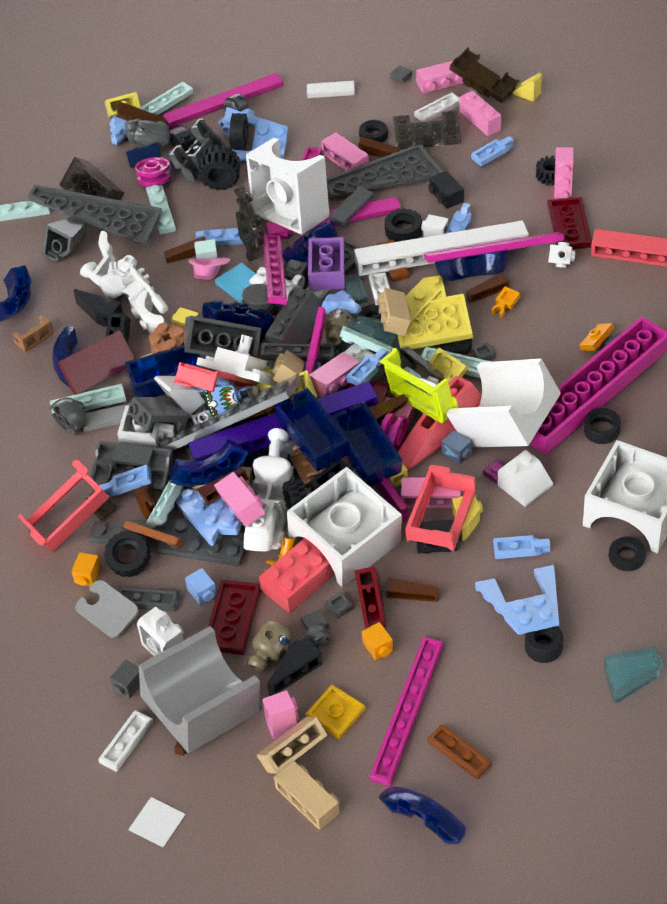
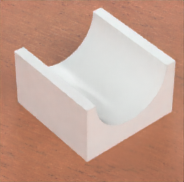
M272 138L246 154L252 214L300 234H304L330 217L324 156L319 155L302 161L281 159L279 139Z
M527 359L479 363L477 369L482 382V397L479 407L450 408L446 414L458 433L472 440V447L529 446L561 394L543 360Z
M616 440L585 495L583 526L591 528L593 522L600 517L622 519L638 528L647 538L650 551L658 553L667 537V457Z
M348 467L344 468L287 511L288 537L295 538L296 541L304 537L312 542L330 563L337 583L342 588L355 578L354 570L370 567L401 542L402 514Z

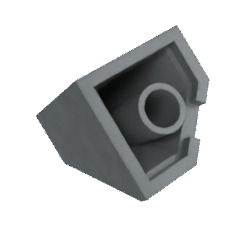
M69 217L46 224L42 256L56 262L71 253L85 238L86 223Z

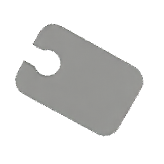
M102 580L95 581L89 590L94 594H99V601L94 605H90L86 599L81 597L76 603L75 609L78 614L111 638H118L136 618L139 609L132 601Z

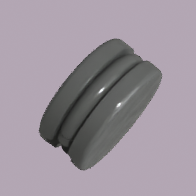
M252 284L247 286L242 292V307L249 314L266 315L275 307V304L268 303L267 285Z

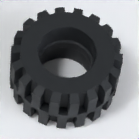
M215 145V147H208V150H203L198 161V177H200L199 180L203 182V185L209 186L210 189L225 190L226 187L231 188L233 184L237 183L240 176V158L235 151H232V148Z

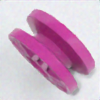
M161 157L141 160L135 165V170L138 174L137 182L147 187L165 184L171 179L169 161Z
M388 413L384 417L377 437L378 451L386 452L388 449L391 455L398 453L406 439L408 431L407 417L400 416L397 419L394 413Z

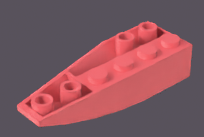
M456 375L449 382L451 396L457 401L458 408L479 407L482 397L481 393L472 382ZM423 414L396 455L405 467L410 470L442 447L441 441L453 430L456 431L449 418L441 424L428 415Z

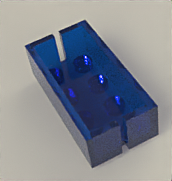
M184 345L124 362L134 396L157 397L166 394L154 378L156 376H176L179 362L203 367L196 365L198 357L201 358V356L185 352Z
M308 388L292 395L293 411L290 398L274 405L276 420L289 434V437L316 472L331 465L332 460L336 462L350 454L348 438Z
M365 401L349 408L348 423V412L346 410L330 416V430L360 478L368 486L381 482L383 477L388 479L401 473L403 460Z

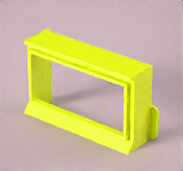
M393 348L392 352L379 361L385 365L384 368L390 387L389 393L396 397L404 394L408 398L407 404L441 424L448 419L446 413L450 408H458L456 399L451 396L447 379L442 380L433 387L403 370L400 365L399 351L396 348Z

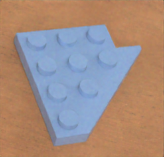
M187 489L181 491L182 493L176 501L178 509L211 546L214 545L218 535H238L243 524L221 497L207 505L201 498L198 490Z

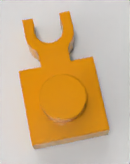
M504 287L495 299L496 305L491 309L492 314L495 315L500 310L499 315L503 318L505 310L507 308L512 310L520 299V292Z

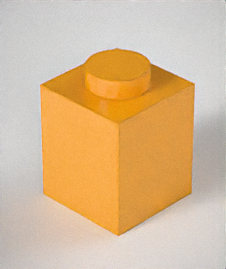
M79 552L71 570L75 583L82 586H91L96 581L101 570L98 555Z
M380 622L362 631V642L375 661L387 657L393 652V639Z

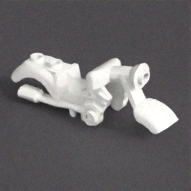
M102 231L99 236V247L104 258L98 266L95 262L86 263L81 268L80 274L83 277L90 278L99 285L108 299L114 300L121 295L127 296L132 306L131 312L135 319H140L139 324L144 331L147 330L151 333L157 328L158 324L165 323L163 316L151 313L153 304L160 313L167 312L168 306L161 296L154 292V287L149 285L150 282L147 280L149 279V274L141 275L142 272H145V269L140 268L136 270L137 261L133 256L126 255L123 259L113 263L115 258L112 245L108 243L107 232Z
M275 428L269 431L268 437L271 441L269 455L259 457L253 463L255 480L252 482V489L258 493L257 495L264 503L261 507L265 514L245 527L244 549L269 551L271 549H279L282 546L285 535L283 529L287 518V508L283 499L282 486L286 481L295 480L293 475L294 466H291L290 462L285 458H288L290 453L296 452L292 448L300 444L297 440H289V434L283 429Z

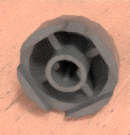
M65 397L55 401L49 407L50 410L53 409L54 413L52 416L62 429L72 431L69 434L75 435L84 426L86 414L84 411L85 406L81 401Z

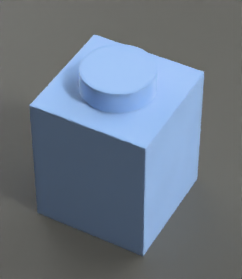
M202 568L185 577L187 590L199 605L209 602L217 596L215 583Z

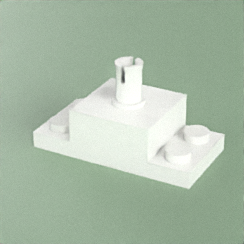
M241 335L238 351L234 352L217 347L215 358L206 356L205 359L199 357L197 359L196 365L235 374V376L271 386L278 384L272 380L273 374L264 372L267 361L248 354L253 337Z

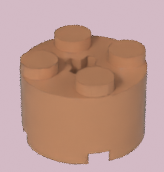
M160 323L149 336L151 352L159 364L173 365L172 362L178 361L179 363L187 356L188 352H185L184 329L182 327Z

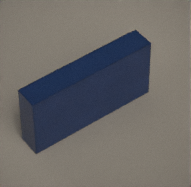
M157 142L125 151L130 168L135 167L141 160L161 157Z

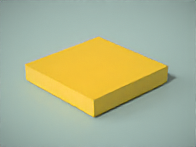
M331 685L305 713V716L316 717L325 731L340 740L363 714L366 706L339 688Z

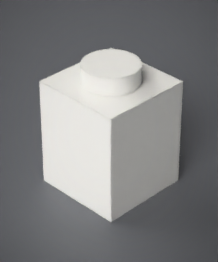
M429 214L421 225L423 237L445 234L448 228V218Z

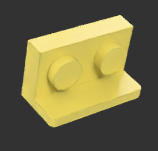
M440 347L429 361L434 365V369L439 370L444 375L443 378L447 379L448 383L456 375L462 378L468 370L466 365Z

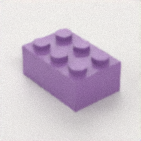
M344 237L309 239L308 279L310 290L345 289Z

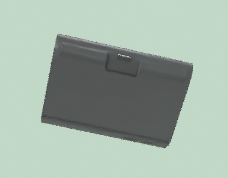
M403 347L398 350L402 369L408 366L415 370L417 368L416 364H418L440 381L444 380V375L439 370L434 369V365L409 347ZM378 362L376 367L386 375L385 365Z

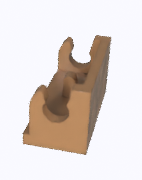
M42 315L38 317L41 320L39 325L29 329L22 336L17 332L13 333V336L16 337L13 339L14 343L25 352L54 334L51 321Z
M311 440L294 446L292 449L296 452L289 454V458L299 478L306 487L311 485V479L325 470Z

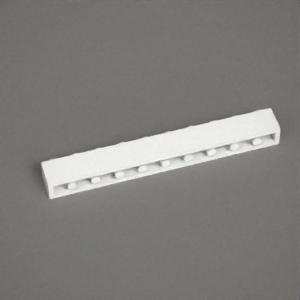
M522 220L354 249V263L359 276L403 267L409 268L461 259L454 258L427 262L424 260V253L528 237L529 234Z

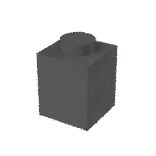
M126 659L110 677L112 689L116 694L131 698L140 687L139 667Z

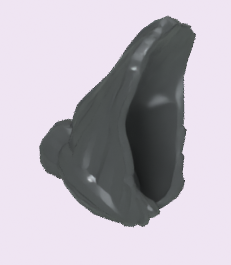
M139 118L128 120L125 123L126 136L137 147L157 142L160 151L170 142L169 127L165 123Z

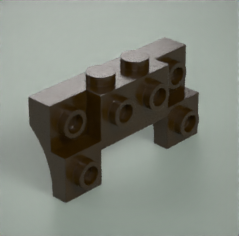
M467 47L450 64L449 70L460 76L462 82L467 87L475 89L478 94L487 98L491 96L500 103H503L509 94L511 95L518 86L520 80L510 77L507 72L500 79L499 75L478 62L480 59L479 54H474Z

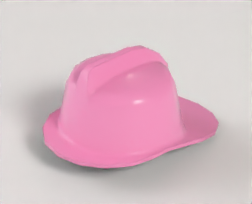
M194 258L188 260L190 264H193L194 277L205 280L214 278L219 272L220 265L231 261L229 258Z

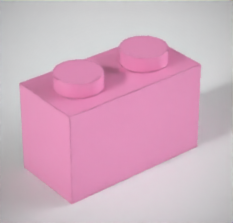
M287 690L262 699L266 723L273 739L279 738L300 721L296 700L294 697L290 698Z

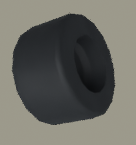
M558 626L525 634V651L534 661L550 663L561 655L563 634ZM545 639L550 641L551 643L548 645H542L537 643V641Z

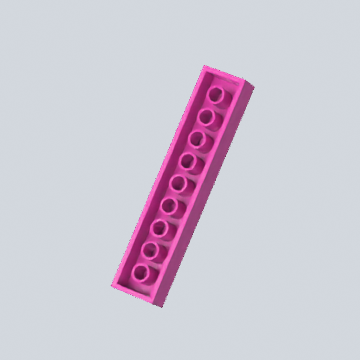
M643 316L636 320L558 386L561 394L529 445L546 456L584 423L585 416L591 410L602 408L667 352V331Z

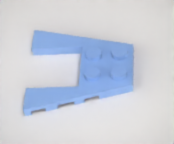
M226 107L225 125H230L232 113L244 112ZM247 114L248 127H255L252 150L272 138L279 139L281 158H284L289 131L288 127ZM232 150L237 153V156H239L240 162L247 161L246 154L251 152L242 150Z
M554 565L534 569V576L543 592L542 595L506 603L495 578L475 582V589L483 594V598L487 602L492 603L494 610L504 616L505 621L518 635L559 626Z

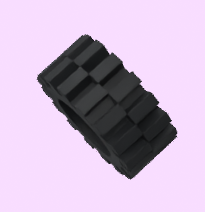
M545 156V159L542 157L540 161H537L536 178L542 184L545 182L546 185L551 183V186H554V156H551V158Z
M300 478L283 483L282 493L287 511L307 497L305 484L303 485V481Z

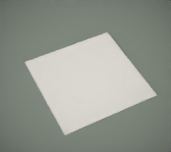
M151 797L128 830L164 847L186 814Z

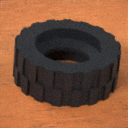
M232 113L229 127L230 148L245 150L248 140L247 114Z
M396 209L385 218V235L389 240L394 239L395 242L417 239L422 235L421 215L412 209ZM401 223L412 225L408 229H398L395 226Z
M122 531L119 534H115L112 539H109L105 547L104 555L106 562L114 573L122 577L139 575L140 572L145 570L146 566L149 565V560H151L149 545L137 532ZM125 545H132L137 549V557L130 563H124L118 557L119 550Z

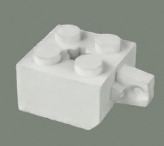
M125 406L117 433L119 443L159 447L161 439L173 438L175 436L174 425L166 424L165 422H153L151 430L145 431L128 414L129 406Z
M157 607L143 615L137 623L142 645L153 656L184 640L182 635L184 632L180 625L174 624L168 614Z

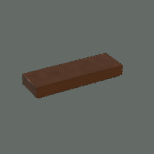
M120 102L118 105L116 117L128 121L139 118L165 123V118L123 102Z

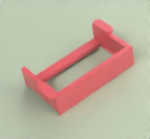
M179 362L174 383L188 387L195 386L214 392L218 377L228 379L230 382L233 381L235 386L238 387L255 386L256 381L227 372Z
M74 460L71 464L77 472L27 520L21 514L17 516L31 530L30 536L40 546L46 545L52 552L109 498L105 491L87 475L88 469L79 460ZM84 479L96 491L46 539L34 525Z
M430 465L405 528L407 541L413 540L448 547L454 552L476 493L475 477L451 473L448 467ZM435 486L465 491L450 533L420 528Z

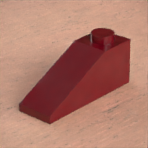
M373 566L354 570L365 629L379 622L383 627H386L378 569Z

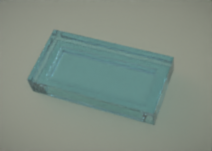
M359 274L345 277V290L348 294L352 295L355 302L358 304L368 302Z

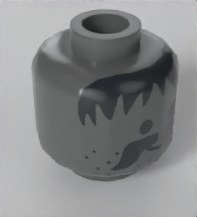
M241 94L229 96L225 99L224 110L226 112V107L243 111L248 107L247 99Z

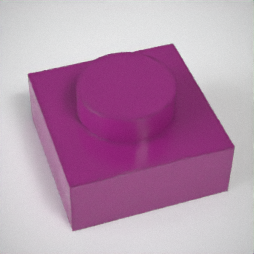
M496 459L483 469V475L498 485V470L505 465Z

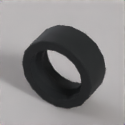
M608 408L591 410L585 416V436L597 444H608L615 441L620 434V417L615 411ZM598 421H606L614 427L610 430L599 431L594 429L591 424Z

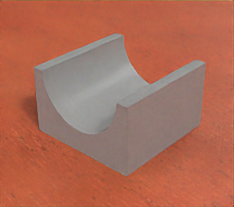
M211 626L139 665L140 697L188 754L259 713L260 680L254 675L243 682L231 671L219 650L215 631Z

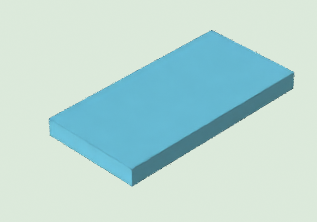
M240 263L215 279V284L242 305V292L247 286L251 285L250 279L257 274L243 263ZM275 304V307H274L273 310H275L276 308H278V307L281 306L282 304ZM255 315V316H257L259 319H261V318L264 317L265 315Z

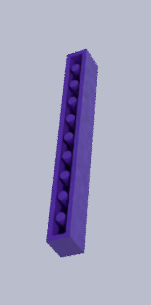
M368 381L196 439L188 444L195 464L218 465L269 447L271 441L269 440L268 433L272 429H283L289 434V440L361 416L365 409L377 405L378 400Z

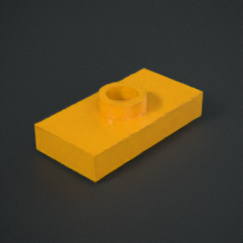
M597 324L579 344L580 349L583 351H596L615 329L613 324Z

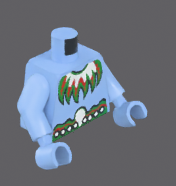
M220 377L217 378L214 392L202 388L195 389V391L204 392L211 417L228 410V407L233 403H241L240 400L249 397L247 387L237 390L233 381L230 382L228 379Z

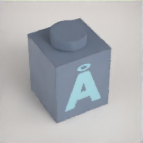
M455 430L441 441L442 454L458 464H461L465 459L467 460L472 454V440Z

